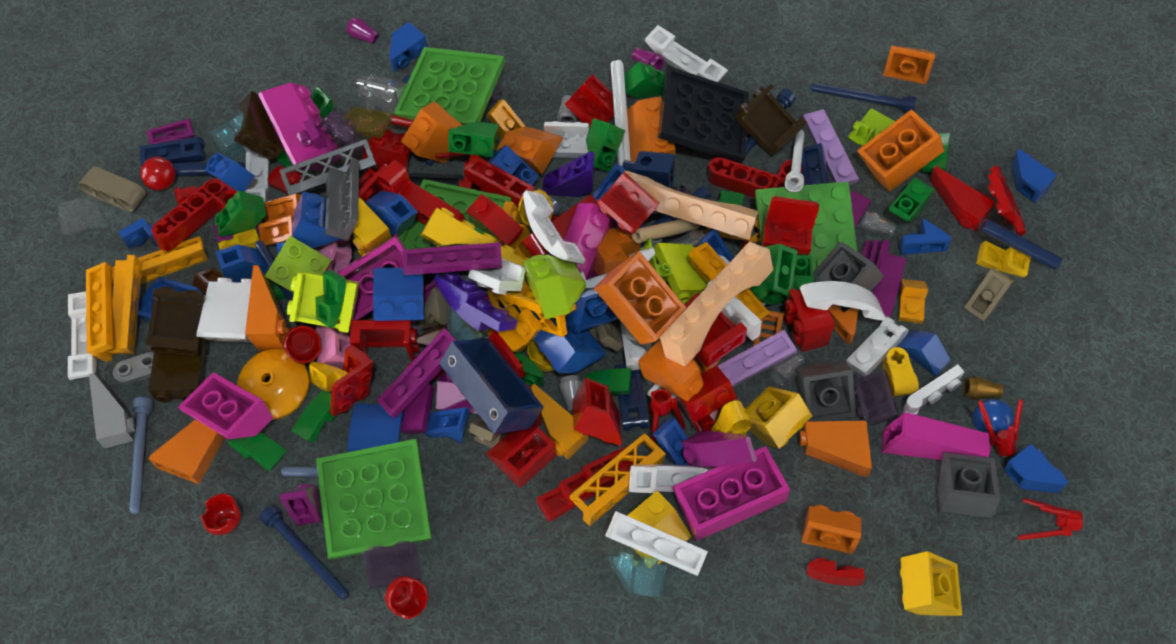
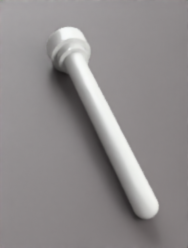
M800 130L795 135L791 172L785 178V187L790 192H799L804 186V176L800 173L804 144L803 130Z

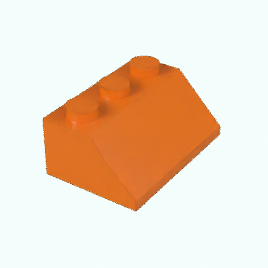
M661 97L639 100L627 109L630 157L633 162H636L640 151L675 155L674 143L658 138Z
M911 109L858 149L857 152L874 177L891 192L944 152L941 136Z
M640 251L610 271L594 287V290L641 345L656 342L686 309L685 305Z

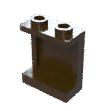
M771 84L766 89L761 86L752 95L755 99L752 102L749 100L745 101L738 108L741 112L735 117L770 157L777 153L808 123L802 116L795 121L770 94V90L773 88Z
M251 91L239 105V110L244 113L241 129L234 136V141L273 161L284 150V146L258 94Z
M171 287L154 289L149 333L146 338V351L197 357L200 337H197V329L205 295L200 294L197 290L181 292L175 291Z
M200 338L197 357L164 353L153 354L148 391L155 400L162 403H168L171 399H181L184 401L201 385L205 355H209L210 345L206 339Z

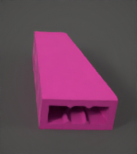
M907 412L903 413L882 430L881 453L942 460L943 452L988 458L991 451L989 433Z

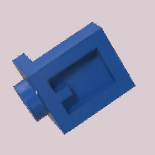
M143 218L118 232L129 249L142 245L148 238L152 240L155 247L158 246L152 234L153 224L148 226Z

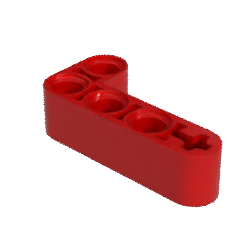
M717 157L709 162L707 178L715 186L755 198V190L785 187V178L791 172L792 160L785 161L778 175Z
M392 161L377 176L380 191L383 190L402 195L417 211L415 219L422 224H427L436 208L440 210L445 208L454 214L453 218L460 222L466 221V218L459 210L411 182L407 170L399 162Z
M214 178L205 182L153 225L152 234L159 249L170 251L176 248L216 213L221 212L227 205L228 200L237 191L220 179Z
M592 194L579 202L594 203L599 206ZM578 203L552 221L563 241ZM534 232L519 244V247L528 258L535 255L544 256L550 253L539 242Z

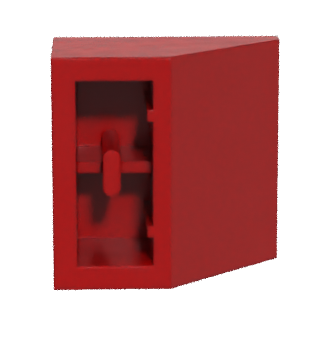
M790 289L788 299L785 300L786 307L783 312V320L786 325L791 327V339L794 346L798 345L801 353L828 346L835 325L829 309L822 310L807 307L801 291Z
M717 365L701 374L704 385L689 401L677 396L683 411L697 433L705 430L711 431L723 406L731 401H738L730 380Z
M584 378L572 400L574 430L583 435H591L606 443L620 446L622 443L620 414L608 386Z
M532 425L530 429L509 432L486 453V456L521 489L557 456L556 444L540 428Z

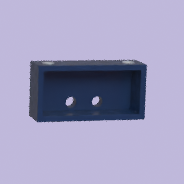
M488 338L452 341L439 363L447 376L455 383L461 394L465 396L493 434L530 429L544 408Z

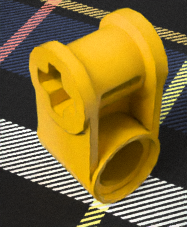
M900 347L890 349L883 360L882 369L891 397L915 393L919 390V384L908 353Z
M736 400L725 404L711 431L746 435L752 423L743 404Z

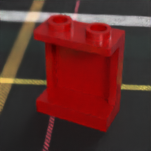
M700 293L695 294L690 299V301L685 304L686 309L700 295ZM720 312L711 325L701 350L695 356L708 368L743 344L748 329L742 322L735 326Z
M351 320L350 345L353 344L359 350L364 351L367 356L368 348L406 347L410 360H414L416 353H420V343L416 342L417 329H413L411 320Z

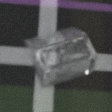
M371 74L356 76L354 79L362 107L370 111L375 109L383 111L387 115H394V111L407 83Z

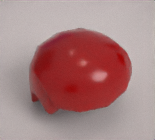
M160 156L151 157L142 165L140 177L148 188L162 191L170 188L174 183L176 171L169 160Z
M299 325L291 328L285 335L284 350L294 362L305 364L314 361L322 350L321 338L312 327Z
M226 493L216 494L205 502L206 512L204 515H201L204 528L213 535L231 533L239 524L242 516L236 500L233 496Z
M402 576L390 583L384 599L392 613L404 619H411L420 615L426 608L429 597L427 588L423 583L413 577Z

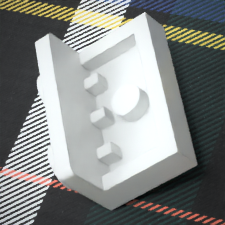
M558 121L544 123L545 132L563 137L553 157L578 158L588 153L586 137L589 131L588 123Z
M502 258V268L470 270L468 278L477 281L478 286L492 288L494 293L507 294V291H521L525 267Z

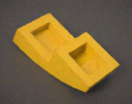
M984 241L980 244L976 264L989 269L994 268L1004 273L1026 277L1031 258L1012 247L1004 250L990 242Z
M318 362L309 364L310 382L328 393L332 391V386L337 380L348 374V372L328 364Z

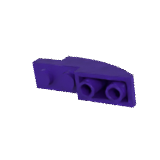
M456 272L435 275L434 280L445 300L469 325L478 331L494 329L499 332L516 329L517 319L510 316L508 311L498 309L492 306L490 301L485 300L486 291L478 288L476 283L462 279L460 274Z

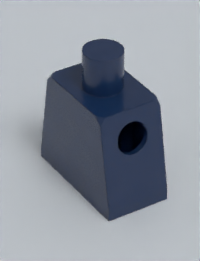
M640 151L636 162L624 160L622 167L629 172L648 177L657 183L672 188L675 155Z

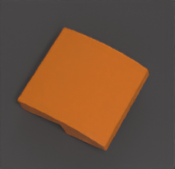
M293 194L264 202L266 210L265 223L258 225L260 241H263L266 247L286 242L288 237L291 236L294 210L302 194Z

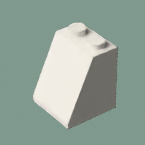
M218 278L217 282L209 281L197 329V337L210 341L252 343L245 334L252 279H241V283H234L229 278Z

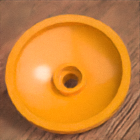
M268 349L254 355L247 361L239 374L237 386L260 398L273 416L272 420L290 415L300 407L307 396L310 380L305 364L294 362L284 349ZM271 376L270 381L265 383V378Z

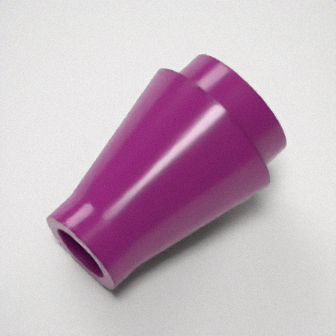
M353 17L346 27V32L349 33L350 37L372 44L379 38V33L373 30L361 18Z
M636 48L632 53V59L637 62L640 61L646 65H651L659 71L663 68L664 58L659 53Z

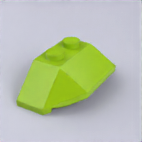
M535 255L523 262V267H525L524 278L545 319L570 313L573 309V304L578 301L587 287L575 263L551 255Z

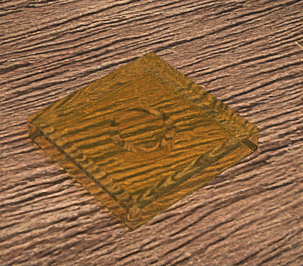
M354 106L338 123V130L381 138L391 127V119L394 113Z

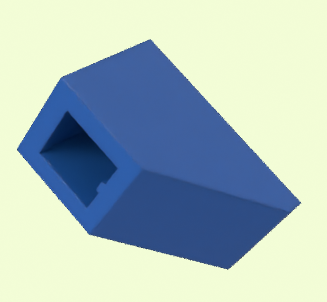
M410 22L392 33L389 58L394 72L400 68H405L411 60L421 55L424 47H427L425 35Z
M507 145L495 151L494 156L490 157L487 161L531 186L539 177Z
M1021 149L1016 152L1012 161L1016 190L1036 203L1051 188L1057 175Z
M219 152L208 160L205 169L209 174L220 179L236 191L244 192L255 177V175L237 162Z
M382 190L365 201L366 205L389 228L393 236L396 234L400 235L413 226L417 211L402 195Z
M237 244L216 252L224 277L232 279L234 283L241 282V279H251L253 265H258L263 274L269 270L255 248Z
M1032 444L1012 458L1003 469L1021 489L1060 493L1068 484L1062 471L1055 468L1046 459L1045 454L1041 450L1036 449Z

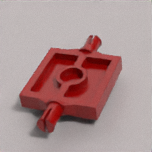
M993 166L990 168L991 174L988 175L991 184H988L991 195L996 197L998 201L995 204L1000 216L1004 217L1006 223L1013 225L1016 234L1022 236L1026 233L1025 223L1012 192L1005 182L1006 179L1002 175L1000 167Z

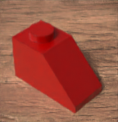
M483 194L466 211L476 226L504 245L510 246L523 232V228L498 204Z

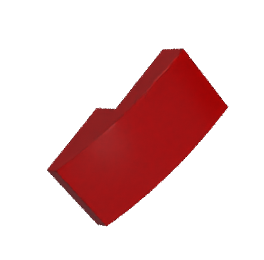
M826 558L814 559L811 563H808L806 568L807 576L829 584L860 586L865 580L863 568L855 569V566H844L837 570L835 560L827 561Z

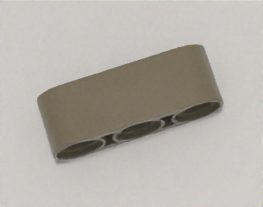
M95 166L88 171L78 184L86 194L128 212H133L147 195L146 191L137 183Z

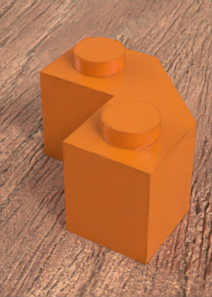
M620 227L612 228L607 232L596 248L594 270L597 276L612 271L627 260L630 254L640 250V243L634 242L632 233H627Z

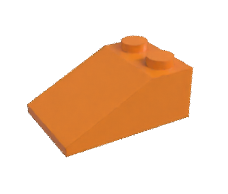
M253 265L245 334L258 351L284 349L285 335L289 332L290 328L286 323L270 283L259 266Z

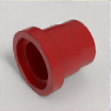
M196 186L181 189L179 187L174 188L177 203L180 204L196 191Z

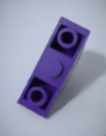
M590 151L546 174L543 180V191L547 195L581 197L593 191L595 153Z

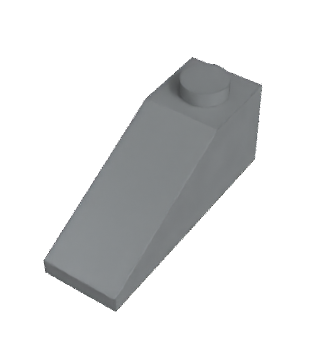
M94 373L89 374L96 440L103 448L134 441L133 432L136 431L134 418H130Z

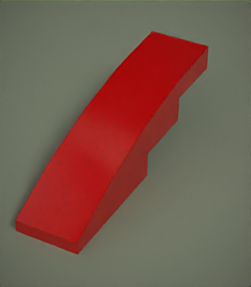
M624 446L583 466L581 472L561 481L559 487L537 497L536 503L548 522L577 507L570 499V495L627 447ZM622 460L618 464V471L629 472L633 461ZM603 476L599 480V487L609 488L613 486L615 477ZM584 492L579 498L586 502L596 496V492Z

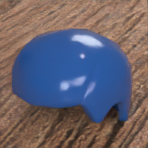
M990 399L983 402L995 435L1000 430H1008L1009 426L1014 424V412L1007 403L998 399ZM978 405L972 414L973 424L978 431L988 433Z

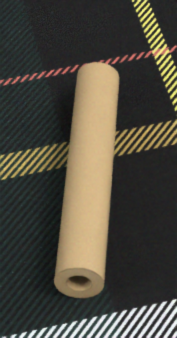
M679 219L638 228L632 234L634 242L642 243L646 242L648 238L655 240L697 230L700 225Z

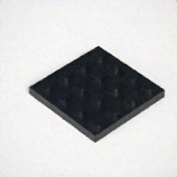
M667 66L664 73L658 138L742 164L746 155L747 131L735 117L741 112L738 108L749 99V92Z

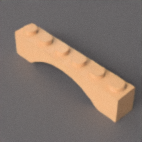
M625 171L660 203L654 211L747 240L750 239L759 211L736 204L721 203L688 195L657 183L648 177Z
M749 242L660 336L666 358L683 366H686L701 350L711 325L727 303L743 290L752 286H759L773 271L770 249Z

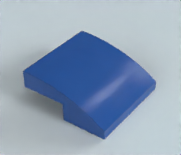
M355 403L349 430L347 452L400 442L405 410L394 418L387 413L382 405Z

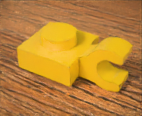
M255 228L234 234V239L223 240L218 245L220 250L237 244L256 249L255 243L259 241V237Z

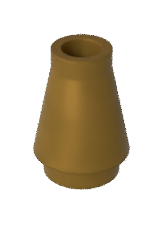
M973 375L965 379L963 394L965 397H969L970 400L1000 399L1003 394V385Z

